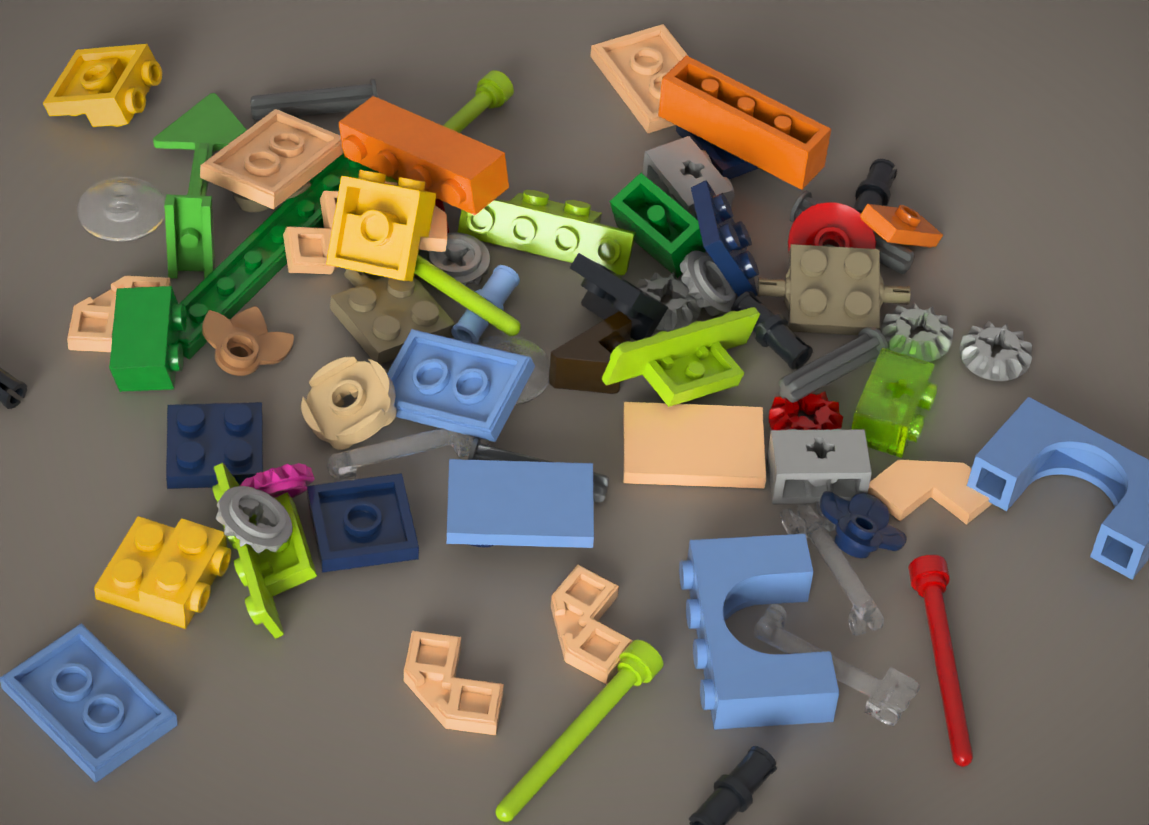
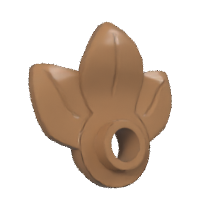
M257 306L248 308L231 319L218 312L209 310L202 325L204 338L216 349V363L225 372L236 376L249 375L255 372L259 365L281 362L290 353L293 346V334L285 332L268 333L263 315Z

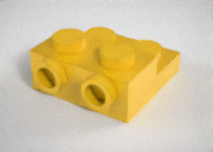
M148 44L78 49L47 95L43 105L49 116H78L86 114L92 127L123 126L130 123L135 113H142L146 106L145 96L151 86L160 84L162 69Z
M360 170L358 178L341 176L326 265L403 281H413L420 238H429L437 193L424 191L426 182L399 177L398 185L385 183L386 174Z
M138 516L94 587L96 600L186 629L196 612L201 613L205 609L210 597L211 585L216 576H223L229 566L231 549L227 548L226 535H224L223 531L183 518L180 519L174 528Z

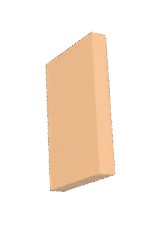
M664 24L591 46L590 57L647 133L675 125L658 116L662 78L687 53Z
M274 109L201 164L200 178L271 209H275L344 153L341 136Z
M624 402L623 483L765 488L766 465L763 407L677 404L668 407L666 403Z

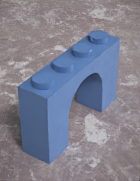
M1028 397L975 456L967 486L989 498L988 502L1007 512L1032 482L1044 476L1070 475L1096 485L1106 493L1115 508L1101 524L1090 557L1133 580L1149 560V460Z
M806 534L690 540L687 560H680L679 563L680 585L682 590L689 589L691 599L686 601L687 625L689 629H696L698 639L693 641L694 665L696 669L704 670L705 679L700 682L701 705L703 710H711L714 730L833 722L839 697V688L831 651L795 654L761 653L740 643L730 633L725 624V621L732 614L749 606L808 602L813 567Z

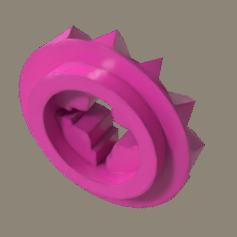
M301 463L294 465L286 464L256 473L255 476L246 478L240 486L262 490L274 498L288 492L290 497L294 498L307 490V486L314 481L311 467Z

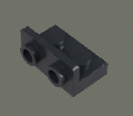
M581 253L577 254L570 266V269L584 277L581 286L588 290L581 301L582 306L604 320L618 311L623 312L632 320L631 338L636 341L652 336L668 310V306Z

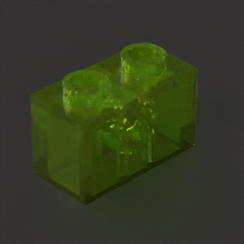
M881 349L855 409L851 428L865 429L867 447L902 458L908 442H918L925 421V416L920 415L922 409L931 410L938 390V385L931 383L935 364L889 349Z

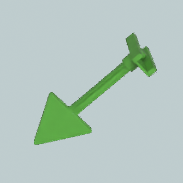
M210 93L153 138L155 148L195 150L188 194H166L164 206L168 278L177 279L179 271H204L205 279L215 269L212 196H207L209 182L200 178V165L211 158L214 151L221 150L247 130L215 93Z

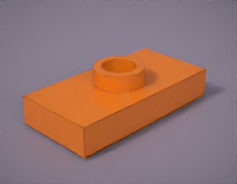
M867 204L860 215L861 220L887 243L932 248L936 247L943 237V234L918 212L905 205H899L897 208Z

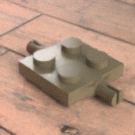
M791 244L789 270L785 279L759 277L757 287L758 297H784V302L788 309V328L793 332L858 335L866 327H874L879 330L882 304L909 305L911 295L910 286L884 285L880 274V249Z
M346 269L344 276L353 284L354 288L331 295L330 310L369 357L379 364L394 360L397 357L411 329L448 338L453 337L451 329L456 323L415 276L413 281H403L388 277L374 280L365 272Z

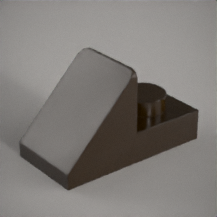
M618 311L551 351L549 384L557 389L608 394L618 393L620 391V382L606 386L602 381V377L610 361L612 351L621 343L630 341L632 320L623 312Z

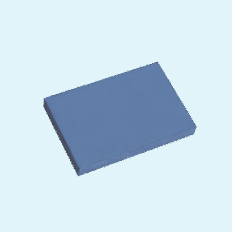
M411 329L387 373L396 392L394 403L397 410L396 417L496 442L535 365L529 356Z
M449 459L446 544L593 548V463Z
M82 623L0 677L1 688L95 783L177 726V715Z

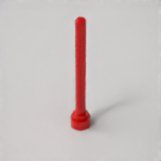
M924 555L914 559L909 564L910 581L912 588L924 598L952 758L956 765L965 767L972 762L973 753L943 598L946 586L950 582L947 562L943 557L939 555Z

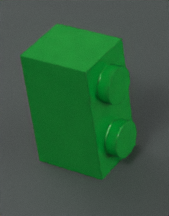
M638 174L609 201L616 226L620 229L636 232L634 241L668 271L674 272L675 277L678 278L683 274L680 269V263L685 259L686 255L692 251L706 252L698 220L644 174Z
M172 286L117 288L109 369L119 392L175 389L176 371H182L184 363L182 345L178 343L179 332L186 330L187 316L185 305L178 304Z

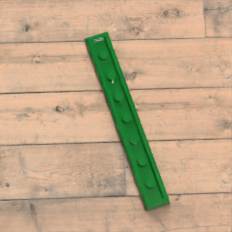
M343 153L309 181L311 186L306 191L287 199L179 303L185 305L187 316L186 330L179 332L178 343L182 345L183 356L190 360L208 342L204 338L202 325L209 310L218 312L231 319L287 264L283 238L287 227L324 228L320 197L323 191H339L341 176L358 178L360 170L377 171L344 157Z

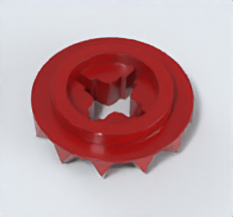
M826 391L817 395L811 393L794 403L790 402L787 398L775 397L768 417L772 430L841 429L843 423V416L839 412V402L829 401ZM799 410L804 411L807 415L815 414L814 420H809L806 416L798 417Z

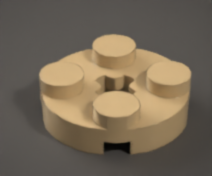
M355 357L339 358L319 369L309 381L312 388L307 395V400L304 397L302 398V415L313 433L319 439L330 443L337 450L347 449L353 444L370 438L382 427L392 423L396 417L397 410L394 405L396 392L394 385L384 368L376 361L368 359L370 361L368 363L366 361H357ZM351 394L353 398H357L350 406L341 408L344 405L343 398Z

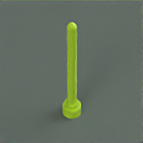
M497 70L488 72L477 83L476 96L443 126L460 133L485 109L501 107L514 94V87L510 79L504 73ZM386 177L385 181L398 183V181L393 179L392 177Z
M417 255L414 274L506 335L516 336L520 332L521 324L517 319L420 255Z
M636 639L621 653L619 657L620 663L618 664L619 672L497 805L495 813L500 821L509 822L514 819L633 685L640 686L642 683H649L663 668L664 663L661 655L653 646L643 640Z

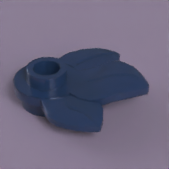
M825 491L820 498L822 514L836 525L835 543L848 555L856 558H866L870 552H874L878 548L898 551L905 545L907 536L899 529L888 524L890 518L889 510L877 497L866 493H858L849 501L831 491Z

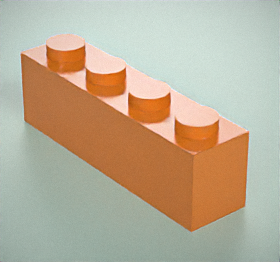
M687 55L662 78L659 117L801 190L825 167L831 128Z
M375 96L369 98L338 122L344 157L377 172L386 174L387 177H392L397 181L399 177L426 182L424 191L437 193V199L473 215L478 214L509 188L505 152Z

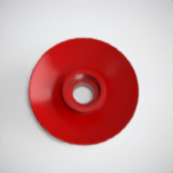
M826 202L807 208L795 219L788 236V252L790 251L791 244L813 246L830 244L834 247L876 249V239L873 229L861 220L860 212L845 204Z

